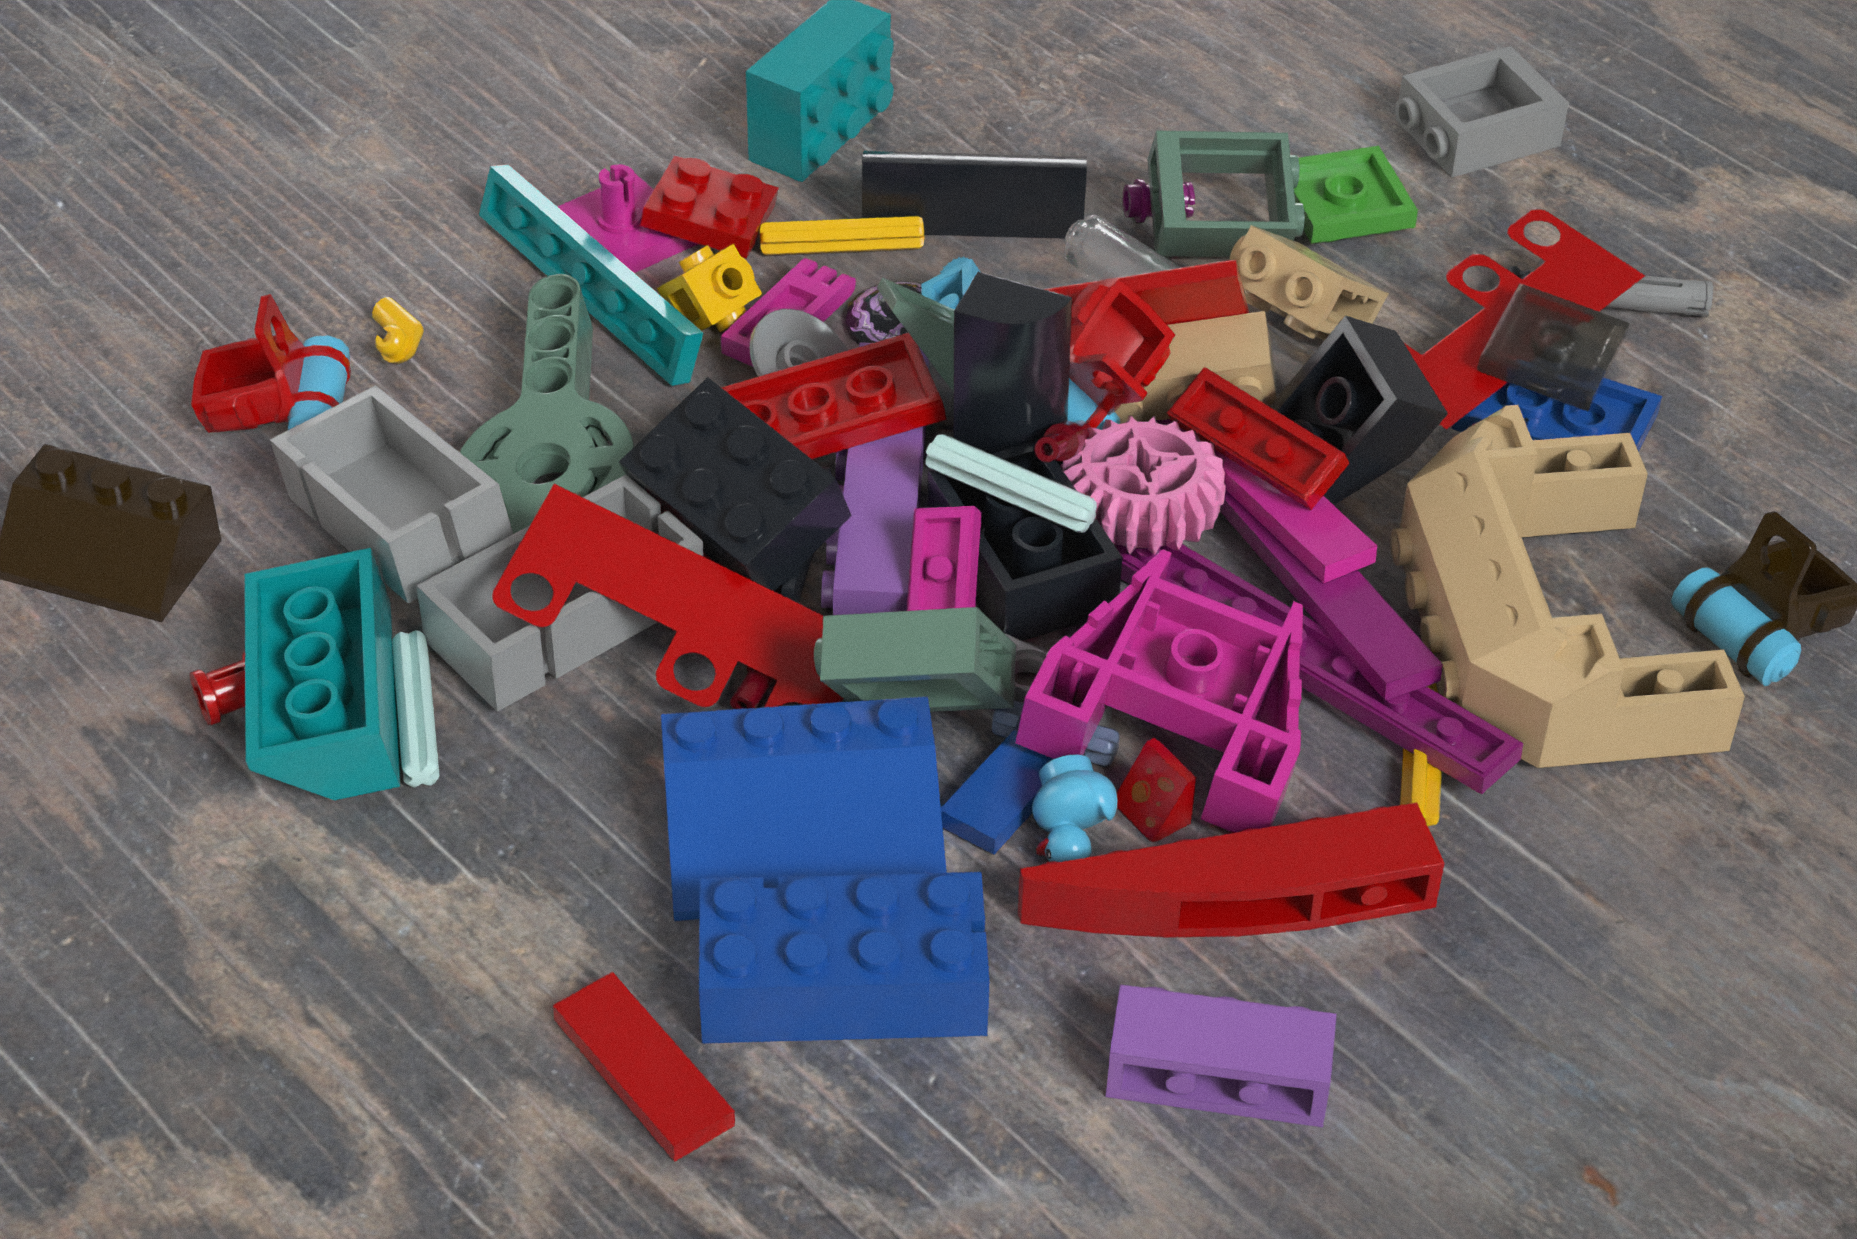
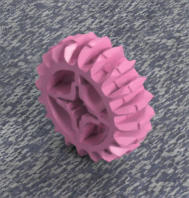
M1129 415L1126 423L1117 424L1112 420L1106 419L1102 430L1088 428L1089 437L1085 439L1082 451L1076 456L1063 461V464L1060 465L1078 492L1094 498L1097 502L1095 518L1114 545L1126 546L1129 555L1135 548H1147L1155 555L1160 546H1168L1173 550L1179 551L1183 540L1199 542L1202 531L1213 529L1214 522L1220 513L1221 505L1224 504L1226 485H1224L1225 471L1222 468V459L1215 455L1212 443L1201 442L1193 430L1182 432L1177 421L1163 425L1157 423L1153 416L1148 422H1137Z

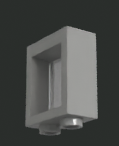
M1508 46L1403 75L1395 113L1399 125L1404 130H1407L1426 150L1429 157L1434 159L1452 178L1560 147L1569 102L1515 49Z

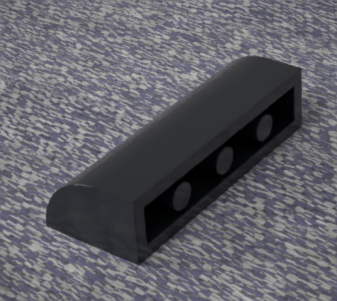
M863 151L862 218L919 216L924 223V235L1083 239L1087 157Z
M977 272L954 310V439L991 454L1037 441L1043 438L1049 427L1061 421H1068L1072 297ZM1056 460L1059 466L1063 464V461Z

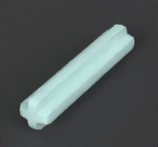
M945 434L937 435L927 447L925 464L929 469L1077 533L1086 532L1090 524H1093L1095 520L1097 502L1088 495Z
M414 630L409 634L400 631L392 639L403 779L406 784L414 788L421 784L431 786L438 780L440 775L427 637L418 630Z

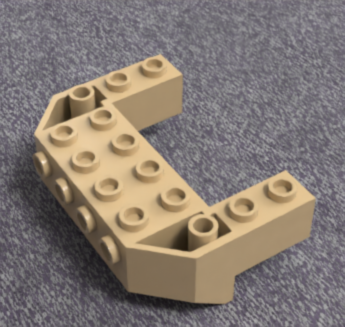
M1510 405L1501 408L1454 436L1407 483L1400 528H1394L1391 532L1390 544L1393 562L1396 566L1403 565L1406 574L1405 592L1408 606L1410 609H1418L1421 617V641L1443 664L1441 681L1436 683L1438 694L1523 743L1521 759L1537 768L1730 751L1745 696L1725 650L1619 658L1602 614L1552 618L1521 538L1635 528L1648 473L1631 434L1620 433L1532 440L1519 406Z

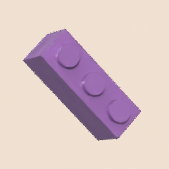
M1120 984L1109 1056L1106 1097L1323 1127L1331 1083L1337 1014L1312 1011L1300 1006L1283 1007L1239 1001L1232 997H1209L1167 991L1159 987L1143 988Z

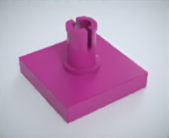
M611 165L610 172L604 168L599 172L601 188L557 206L634 273L698 245L688 240L640 226L643 207L654 189L627 165Z

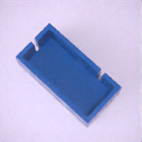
M982 872L778 877V888H764L763 877L700 879L699 1001L702 1044L987 1036L990 979Z

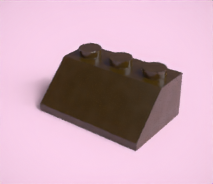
M44 444L12 483L0 534V580L162 622L222 541L211 486Z

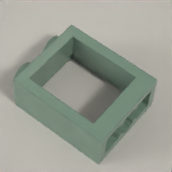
M1156 130L1147 159L1155 256L1230 257L1234 245L1242 236L1247 234L1251 225L1294 241L1295 236L1302 235L1305 219L1304 207L1302 203H1295L1294 188L1297 187L1299 181V159L1297 155H1290L1288 133ZM1182 173L1265 174L1269 222L1186 220Z
M977 607L823 616L822 638L817 639L814 647L815 669L820 677V681L848 702L928 696L930 712L1014 708L1016 644Z

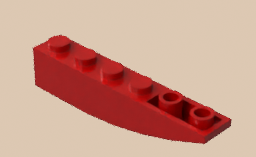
M1417 802L1392 807L1381 806L1368 811L1326 818L1315 817L1302 822L1260 829L1249 828L1236 833L1194 840L1183 839L1170 844L1128 851L1117 850L1104 855L1062 862L1051 861L1038 866L1020 868L1018 916L1020 923L1026 925L1097 934L1164 938L1239 937L1305 931L1436 908L1445 863Z

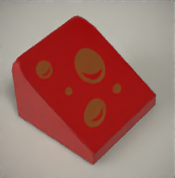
M1152 738L1146 741L1117 792V809L1149 841L1157 842L1191 824L1196 777L1160 741Z

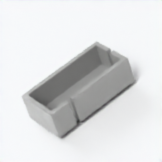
M376 385L270 439L289 498L314 521L319 520L321 527L349 552L371 548L383 582L407 603L418 599L416 585L513 535L499 484Z
M627 474L583 497L703 556V541L669 511L661 514L660 503ZM530 526L416 585L423 634L427 637V644L497 712L545 686L546 673L549 672L557 679L657 623V621L577 582L556 620L547 627L534 626L498 608L492 598L493 590ZM527 573L520 575L513 581L511 596L518 606L526 610L536 611L549 605L553 597V590L550 583L544 577Z

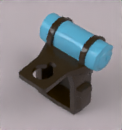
M1772 511L1764 514L1745 553L1721 574L1708 567L1692 572L1675 589L1671 603L1673 608L1684 616L1686 626L1696 633L1700 631L1721 650H1725L1726 654L1737 663L1739 672L1748 678L1754 676L1763 686H1768L1772 682H1778L1783 679L1797 665L1801 654V644L1798 642L1800 638L1816 633L1828 632L1831 629L1842 627L1851 622L1857 610V583L1834 562L1817 551V546L1811 539L1780 514ZM1774 536H1779L1784 539L1769 542Z

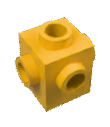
M734 244L713 254L708 245L678 262L684 271L683 273L656 288L667 302L701 331L715 324L719 332L729 328L747 311L744 305L762 295L760 288L755 282L754 272L750 264L740 256Z

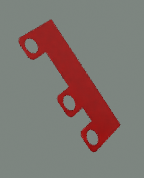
M1535 209L1525 214L1509 226L1507 230L1508 236L1544 260L1545 263L1521 279L1486 255L1472 254L1447 272L1446 280L1450 285L1484 308L1422 355L1405 344L1448 413L1439 425L1446 430L1640 281L1645 275L1551 213ZM1530 222H1548L1559 230L1560 239L1553 245H1537L1525 237L1524 228ZM1472 266H1484L1497 273L1500 283L1491 291H1477L1470 288L1464 282L1463 273Z
M555 483L492 593L495 605L501 610L534 626L547 627L556 620L577 582L677 631L657 668L656 681L663 689L700 707H710L718 701L737 662L777 680L764 707H777L789 702H797L803 705L842 702L844 699L820 681V677L815 669L814 647L817 639L822 638L823 615ZM527 573L537 574L544 577L550 583L553 597L548 606L541 610L531 611L523 609L514 602L511 596V585L520 575ZM687 653H698L705 656L714 666V681L703 690L696 691L683 687L674 676L673 668L676 660Z

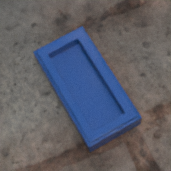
M1015 730L1009 734L941 807L942 826L944 829L993 855L1032 814V803L1038 790L1042 787L1039 771L1046 763L1054 760L1016 744L1017 731Z

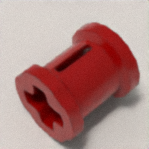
M245 652L242 654V660L207 673L200 669L189 673L193 692L208 725L220 723L222 715L245 708Z

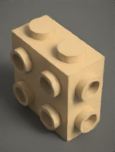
M1252 225L1247 234L1236 242L1230 254V260L1237 261L1247 303L1265 312L1271 310L1285 317L1283 322L1285 325L1312 339L1316 336L1325 340L1345 315L1373 324L1389 294L1302 244Z

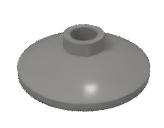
M780 309L767 314L755 326L750 339L751 361L758 377L847 351L842 340L827 324L809 313L795 309Z

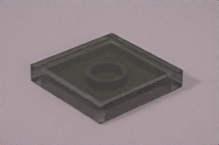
M1519 283L1480 356L1477 371L1589 412L1626 337L1630 323Z

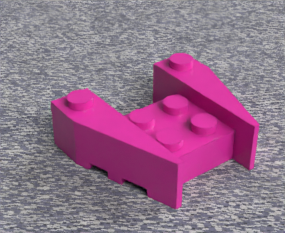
M1161 550L1132 576L1131 584L1109 603L1106 601L1102 602L1089 614L1085 625L1070 638L1065 635L1050 648L1025 696L1015 743L1052 759L1066 755H1083L1107 706H1110L1224 753L1214 774L1201 820L1233 833L1249 828L1271 827L1286 794L1301 750L1299 706L1302 696V679H1299L1303 634V605L1294 601L1283 626H1278L1165 581L1172 553Z

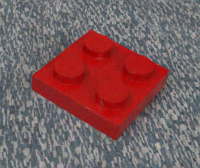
M674 156L643 207L640 226L704 246L708 245L710 248L720 251L734 244L740 256L747 259L760 235L761 224L767 222L775 207L779 187L763 183L762 180L753 175L734 174L711 167L707 162L698 158Z

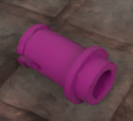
M1136 179L1134 184L1125 185L1122 195L1124 215L1126 218H1134L1136 223H1143L1146 217H1152L1149 184H1146L1143 179ZM1184 182L1186 218H1190L1193 216L1194 209L1193 207H1188V204L1195 205V192L1191 182Z

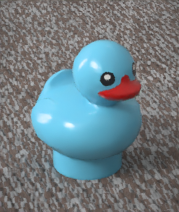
M1084 755L1062 756L1046 763L1040 769L1039 777L1042 787L1038 790L1032 803V813L1039 827L1049 832L1048 837L1036 847V853L1039 856L1047 857L1049 862H1062L1090 857L1092 852L1091 841L1083 829L1092 827L1105 819L1108 821L1112 820L1116 814L1118 803L1116 788L1112 781L1099 772H1094L1091 760Z

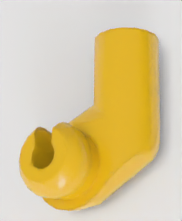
M385 297L375 304L372 311L373 319L387 332L384 339L376 335L375 345L384 360L393 364H400L414 356L424 333V328L421 322L391 297Z

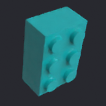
M829 0L746 71L748 161L803 182L819 166L825 165L831 156L849 139L855 138L860 130L879 112L881 113L887 109L894 91L893 84L890 82L891 56L894 49V41L891 38L890 13L855 0Z

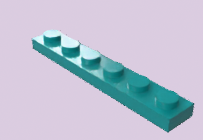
M490 166L479 216L547 276L565 274L574 277L580 284L588 312L671 386L690 383L704 333L511 166Z

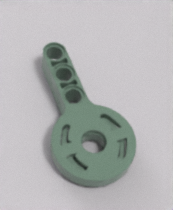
M565 274L544 277L536 282L529 292L522 391L519 399L513 406L481 425L460 450L463 456L499 484L513 534L531 525L554 483L584 497L626 475L619 461L635 447L631 434L623 420L607 407L589 400L593 327L579 282L574 277ZM553 472L564 473L551 482L532 484L536 479L545 474Z

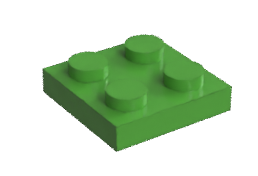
M1379 146L1298 158L1299 181L1297 187L1294 188L1295 203L1303 204L1305 216L1303 230L1311 244L1334 242L1339 239L1371 234H1386L1391 231L1415 228L1418 209Z

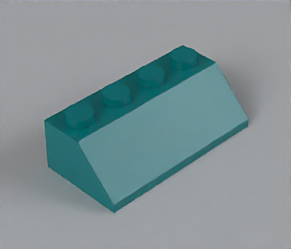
M366 548L245 573L246 763L249 770L332 800L400 787L391 601L372 549Z

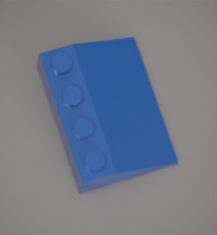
M928 696L661 714L674 921L696 920L700 918V879L763 877L764 888H778V877L947 873L936 750Z

